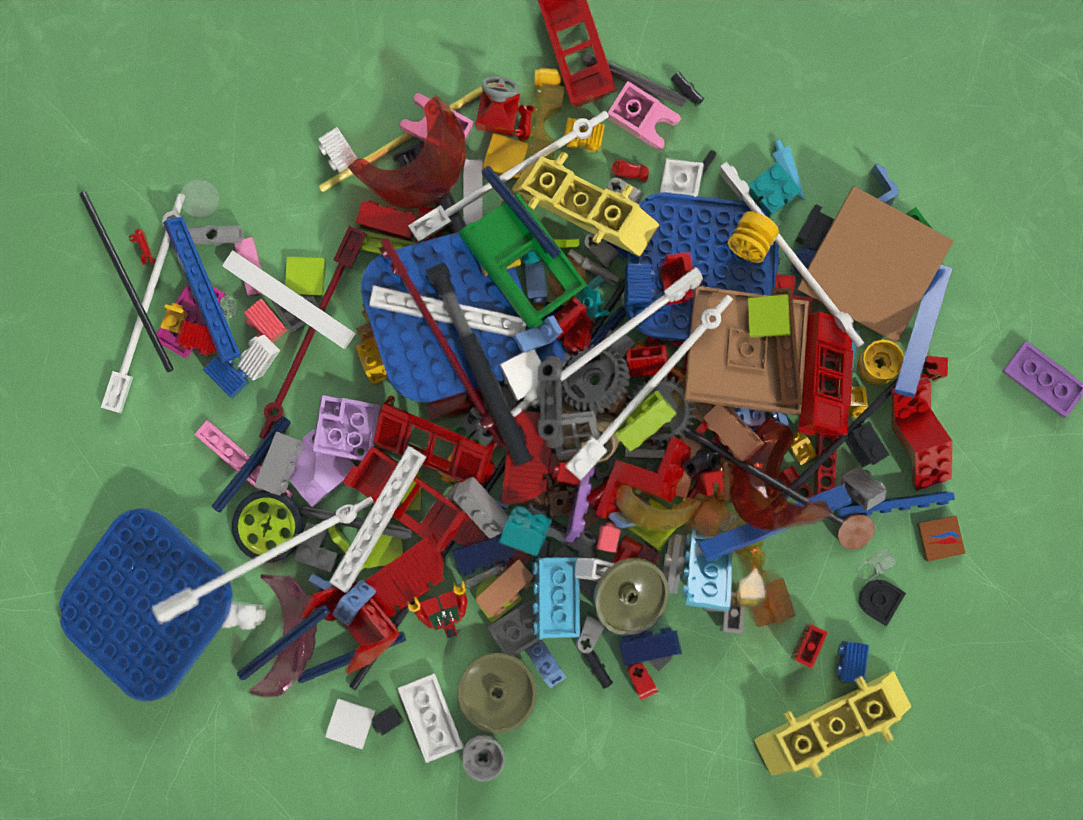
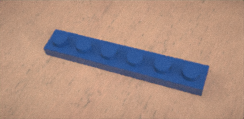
M941 491L885 499L867 511L859 503H854L836 509L835 514L842 518H847L857 513L872 515V511L889 513L892 512L891 509L893 508L909 510L911 509L910 506L918 505V508L929 507L930 503L946 505L949 504L948 501L955 500L954 492Z

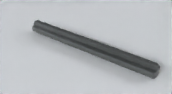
M586 53L583 60L584 63L590 66L598 64L595 55ZM608 62L612 76L625 82L628 81L636 87L683 107L685 105L686 96Z
M303 505L300 511L303 517L321 521L336 515L334 511ZM356 517L351 523L338 522L336 524L361 529L366 519ZM387 524L382 532L384 535L407 540L411 539L413 533L410 528Z

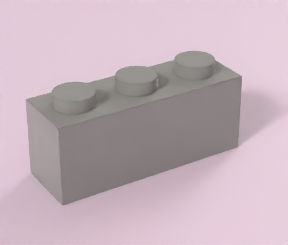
M276 432L254 486L279 496L284 493L288 487L287 481L289 476L295 470L296 459L302 453L303 442Z
M474 477L459 483L453 498L489 539L502 533L505 523L509 518L505 511Z

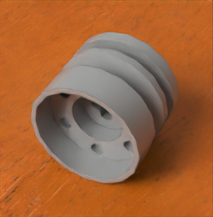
M485 734L475 735L464 745L462 759L464 768L469 776L475 780L489 781L500 774L505 758L502 747L495 738ZM480 752L483 753V754H484L485 752L487 753V754H486V757H487L486 760H484L483 758H481V759L479 760V758H480V757H479V753H480Z

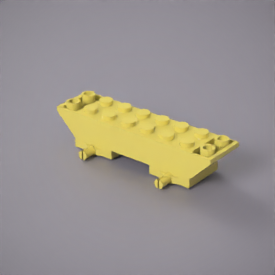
M561 152L556 161L541 156L538 162L522 172L511 190L513 193L516 194L518 192L521 197L529 200L528 206L530 209L534 210L538 205L595 234L592 240L597 244L600 243L601 239H604L640 258L660 226L638 204L628 198L634 189L631 185L626 184L622 193L612 192L608 189L603 190L575 176L573 171L565 168L563 163L568 157L565 152Z
M891 671L867 684L863 676L855 679L858 688L800 717L794 718L792 711L785 713L784 716L787 723L754 739L770 775L774 776L789 771L795 772L801 768L810 767L814 778H816L818 775H822L817 765L822 758L862 736L881 732L885 742L893 740L888 728L893 723L901 720V716L911 708L895 672Z

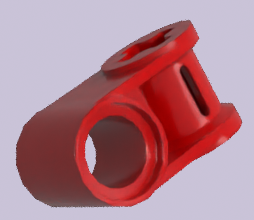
M632 661L629 663L627 671L640 700L642 701L658 693L653 679L642 662ZM635 667H638V668L640 669V670H639V672H640L639 675H637L636 673H634V672H635V670H634Z

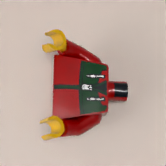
M462 581V587H456V584L453 583L454 590L420 602V604L418 598L414 597L416 602L414 605H410L407 602L409 610L428 628H434L435 631L443 628L447 639L458 635L455 623L462 621L468 605L464 581Z

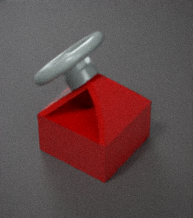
M488 77L481 83L483 90L476 118V129L513 137L518 108L521 102L520 94L518 93L519 86L513 80L505 77ZM499 82V83H496L495 85H487V84H489V83ZM505 84H508L511 87H513V90L507 88Z

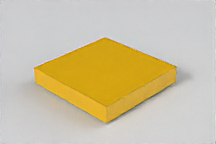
M493 133L482 169L490 166L498 175L506 173L525 161L529 144ZM520 173L512 177V179L518 180Z

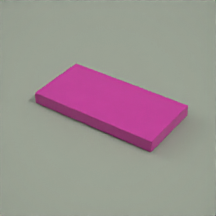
M187 283L175 304L183 306L182 310L188 313L185 321L206 327L190 286ZM213 287L218 302L221 305L226 294ZM159 328L156 333L163 346L185 359L189 357L194 349L192 347L190 350L179 348V344L175 343L177 333Z

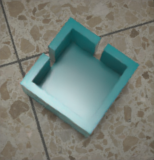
M779 162L748 184V194L755 203L762 196L763 199L758 204V207L762 208L769 218L781 210L783 206L785 207L798 197L801 189Z
M515 507L505 523L500 543L537 556L546 540L552 520L547 519L546 516L541 514L531 515V512L525 508Z

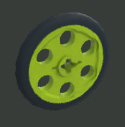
M260 490L245 497L237 506L232 520V533L236 544L245 555L252 559L269 551L266 546L268 540H273L277 547L303 533L304 530L303 518L296 503L283 493L279 496L266 490ZM262 502H266L269 506V510L266 513H263L259 508ZM281 508L287 512L285 519H280L277 515L278 510ZM248 514H251L255 519L252 525H248L245 522V517ZM270 522L269 526H271L272 529H269L266 532V527L263 525L265 523ZM285 527L290 530L289 538L282 537V528ZM251 533L256 534L258 537L256 544H252L249 541ZM299 544L264 563L285 559L295 551Z

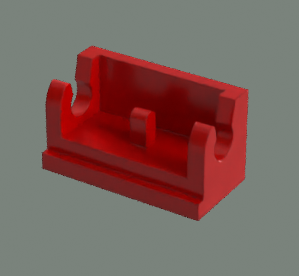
M575 297L570 298L569 303L554 316L563 331L557 337L558 340L587 315L586 307Z
M588 315L565 334L563 347L570 356L571 354L578 355V350L583 352L585 346L588 349L590 347L594 322L590 320Z
M926 356L923 368H926L927 373L921 374L920 378L928 377L932 381H938L948 377V357Z
M706 470L695 475L697 493L706 496L713 495L714 482L718 483V489L722 491L723 471Z

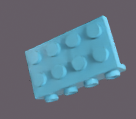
M692 529L691 534H687L686 546H689V551L685 552L684 562L688 563V568H684L683 580H687V583L683 585L682 597H685V605L729 611L732 552L707 562L699 547V543L715 536L696 534V529Z
M578 557L535 558V563L532 566L535 583H533L532 589L533 594L536 595V602L533 603V614H536V622L533 623V634L536 635V638L580 637L579 578L575 577Z

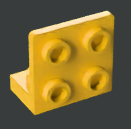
M375 338L357 344L355 347L372 386L387 380L388 378Z

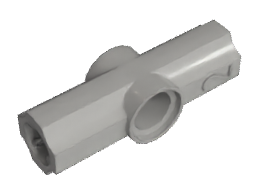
M207 225L206 227L188 228L195 245L212 244L218 246L224 243H242L244 239L241 225L217 227ZM216 232L215 238L211 239V234Z
M672 534L669 538L667 552L664 554L662 565L669 593L675 594L678 592L680 574L683 572L685 560L683 554L686 543V536Z

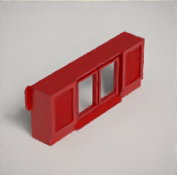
M538 0L571 104L578 108L617 92L588 1ZM584 22L590 40L562 50L557 33ZM592 46L598 64L570 74L565 57Z
M820 311L808 315L802 404L797 430L807 435H814L816 432L830 437L848 435L853 365L852 339L837 326L834 316ZM821 348L841 354V372L820 366ZM819 373L840 380L839 398L818 392Z
M392 395L388 396L380 411L373 444L398 455H404L408 446L412 447L426 456L423 465L446 474L459 482L474 477L481 485L484 480H489L493 469V463L490 461L495 441L492 440L486 447L395 407V397ZM412 426L430 433L426 450L408 443ZM437 437L455 444L451 461L433 454Z
M371 446L359 466L352 467L343 482L348 487L355 488L367 498L372 497L374 503H376L399 462L381 449ZM416 475L413 479L416 482L415 486L401 507L396 508L392 516L422 538H426L433 533L438 542L435 550L443 552L468 514L458 504ZM421 487H423L438 499L420 524L405 513Z

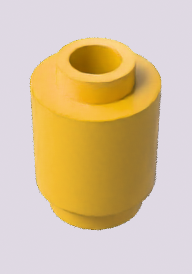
M540 68V70H535L534 85L544 88H557V85H561V73H558V69Z

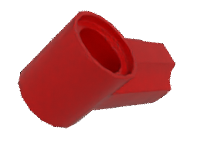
M792 465L778 474L787 487L800 476ZM805 482L796 490L798 493V490L802 488L806 492V498L812 497V490Z
M625 535L611 563L615 564L625 559L636 558L642 544Z

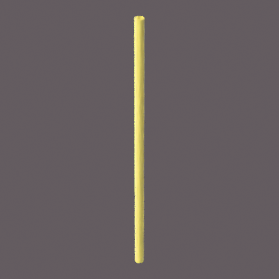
M496 82L489 83L487 85H495ZM482 87L477 88L451 104L448 108L456 111L482 95ZM404 133L319 186L321 191L325 192L414 136Z

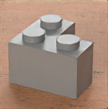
M731 592L729 611L702 607L706 611L721 612L720 631L743 634L746 594Z

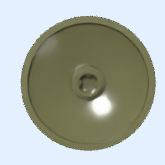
M629 558L615 563L604 572L594 591L593 605L598 619L607 629L621 635H633L647 630L658 621L666 608L669 596L666 577L657 566L645 559Z
M489 653L475 659L465 669L458 686V700L465 717L477 728L491 733L508 732L522 725L531 715L537 698L536 681L531 670L523 661L507 653Z

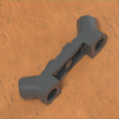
M557 356L546 357L538 367L541 420H538V430L540 436L544 438L545 445L551 448L560 447L564 443L561 388L563 361Z
M531 502L527 510L534 516L535 514L546 516L548 508ZM546 516L547 519L552 520L547 536H552L558 539L561 544L569 545L576 549L579 558L596 559L597 554L594 547L598 542V538L595 534L584 528L580 532V536L576 537L573 543L565 541L567 527Z

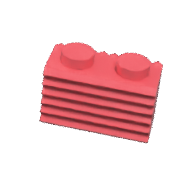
M259 299V301L244 312L247 317L245 319L246 323L251 328L255 327L259 331L256 334L258 337L265 335L273 343L288 331L262 299Z
M605 523V526H600L596 549L616 552L617 541L621 532L620 529H617L618 526L611 523Z

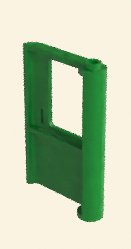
M517 192L514 196L528 211V213L533 217V219L539 224V226L544 230V232L549 236V238L554 242V244L559 248V246L556 244V242L553 240V238L550 236V234L547 232V230L544 228V226L532 212L530 207L527 205V203L524 201L521 195ZM505 202L475 223L468 224L458 233L528 328H537L543 323L542 319L587 286L562 250L559 248L561 254L557 258L552 259ZM531 250L538 254L564 289V294L540 311L533 307L506 270L508 266Z

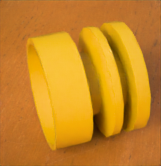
M746 212L728 239L729 248L736 255L747 261L762 262L770 246L778 236L779 229L768 217L757 212Z
M890 340L874 341L862 352L858 359L857 368L859 375L871 385L880 386L887 384L900 373L904 361L903 351ZM877 361L880 362V366H882L881 368H878V367H877V366H878V364L876 363Z

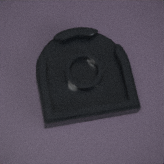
M872 580L862 587L859 593V604L865 614L887 626L906 593L887 581Z

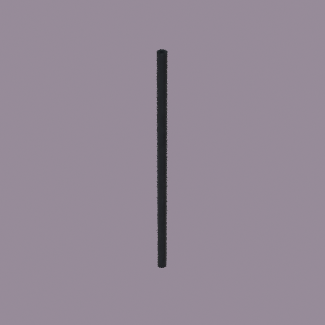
M80 192L79 195L166 372L173 371L174 368L87 192Z
M898 377L848 426V435L839 436L789 488L796 491L853 434L852 431L864 423L891 395V389L896 387ZM782 493L764 513L766 515L774 513L789 496Z
M693 430L690 432L683 431L686 436L718 453L723 458L840 527L844 520L749 463L736 459L732 453Z

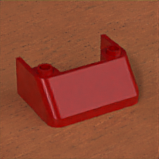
M354 581L353 584L351 585L349 591H350L358 582ZM335 586L313 594L301 614L302 618L308 617L320 606L326 605L330 610V614L324 619L331 622L338 620L332 614L340 599L348 592H343ZM372 598L358 610L349 626L341 622L361 646L356 649L345 672L349 674L372 663L395 642L399 635L398 629Z

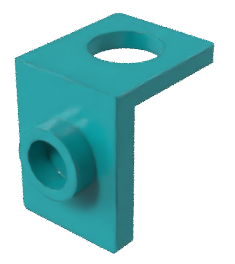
M585 287L582 304L586 307L587 315L592 317L610 315L609 311L598 308L600 292Z

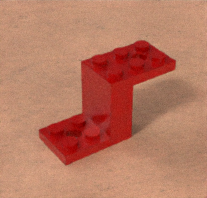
M929 378L919 380L914 398L894 393L895 388L891 389L892 430L912 460V486L915 491L952 479L953 440L931 410V381Z
M671 437L658 473L616 460L595 515L613 523L609 515L610 513L622 511L624 503L629 498L630 488L671 502L677 493V484L684 475L683 463L690 459L691 447L678 438Z

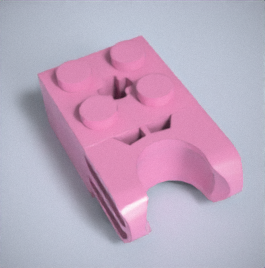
M628 81L607 113L609 116L608 120L656 150H662L665 143L663 138L656 133L655 124L665 122L674 126L681 120L676 112ZM632 107H635V112L629 111Z
M416 93L413 98L414 102L424 111L425 116L419 122L404 119L400 122L399 127L406 133L457 159L474 126V121L420 93ZM451 129L452 134L446 135L444 130Z

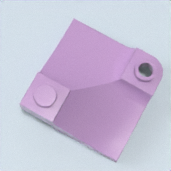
M322 395L312 452L361 462L371 446H373L380 405ZM362 449L364 451V454L359 455L357 453V450Z
M316 429L311 430L302 439V453L296 459L293 474L289 476V481L312 507H315L342 484L351 468L356 466L347 458L312 452Z

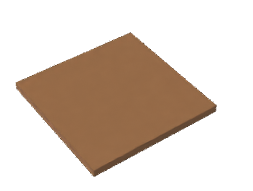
M852 186L807 270L840 312L848 313L856 322L897 343L954 240L861 189ZM802 277L796 289L823 303Z
M702 286L694 288L689 337L701 324L700 315L703 311L715 309L726 295H729L733 300L721 312L719 326L714 329H706L688 349L684 400L799 416L801 414V404L782 405L776 337H750L748 298L765 297L767 295ZM793 299L802 395L809 301ZM712 315L709 317V321L711 323L714 321V317Z

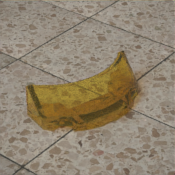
M620 484L616 500L618 508L628 520L644 529H652L654 531L671 530L683 525L692 518L701 503L699 500L685 497L683 503L673 505V510H660L643 503L638 499L639 497L632 493V486Z

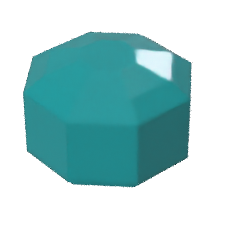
M534 250L523 256L525 264H535L541 261V258Z

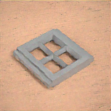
M594 411L562 414V425L571 424L574 433L573 435H564V439L575 438L577 448L563 449V445L556 447L559 461L571 460L582 448L579 437L592 436L596 441L598 440L600 433ZM589 422L591 432L577 434L575 424Z

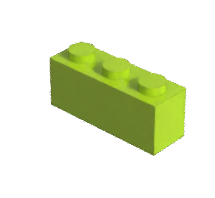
M656 390L631 413L614 433L632 451L634 448L639 447L650 435L655 434L662 425L669 422L676 415V412L671 404Z

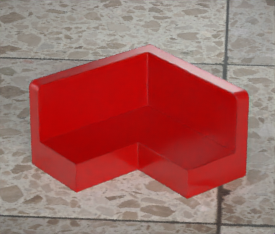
M690 252L672 254L665 257L659 268L664 291L693 270ZM690 288L680 300H674L672 303L668 301L667 305L690 302L694 296L693 290Z

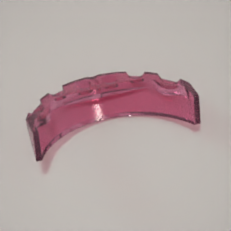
M261 574L260 578L272 588L280 602L284 620L283 635H285L305 619L302 618L301 614L310 597L295 582L296 580L290 576ZM317 624L278 654L270 671L257 685L249 690V694L259 697H277L284 694V690L295 680L300 679L304 673L303 669L307 661L311 660L313 655Z

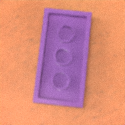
M1027 341L1023 342L1002 370L1006 376L1062 418H1066L1083 396V383Z
M595 465L581 479L580 485L574 489L573 503L571 505L565 538L567 542L573 543L575 538L579 537L580 532L584 529L585 520H582L588 507V501L585 500L591 490L589 480L590 476H593Z

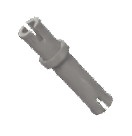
M573 249L568 253V260L579 266L581 270L585 269L595 276L600 275L604 281L612 284L614 287L618 283L620 275L590 260L589 256L585 257Z

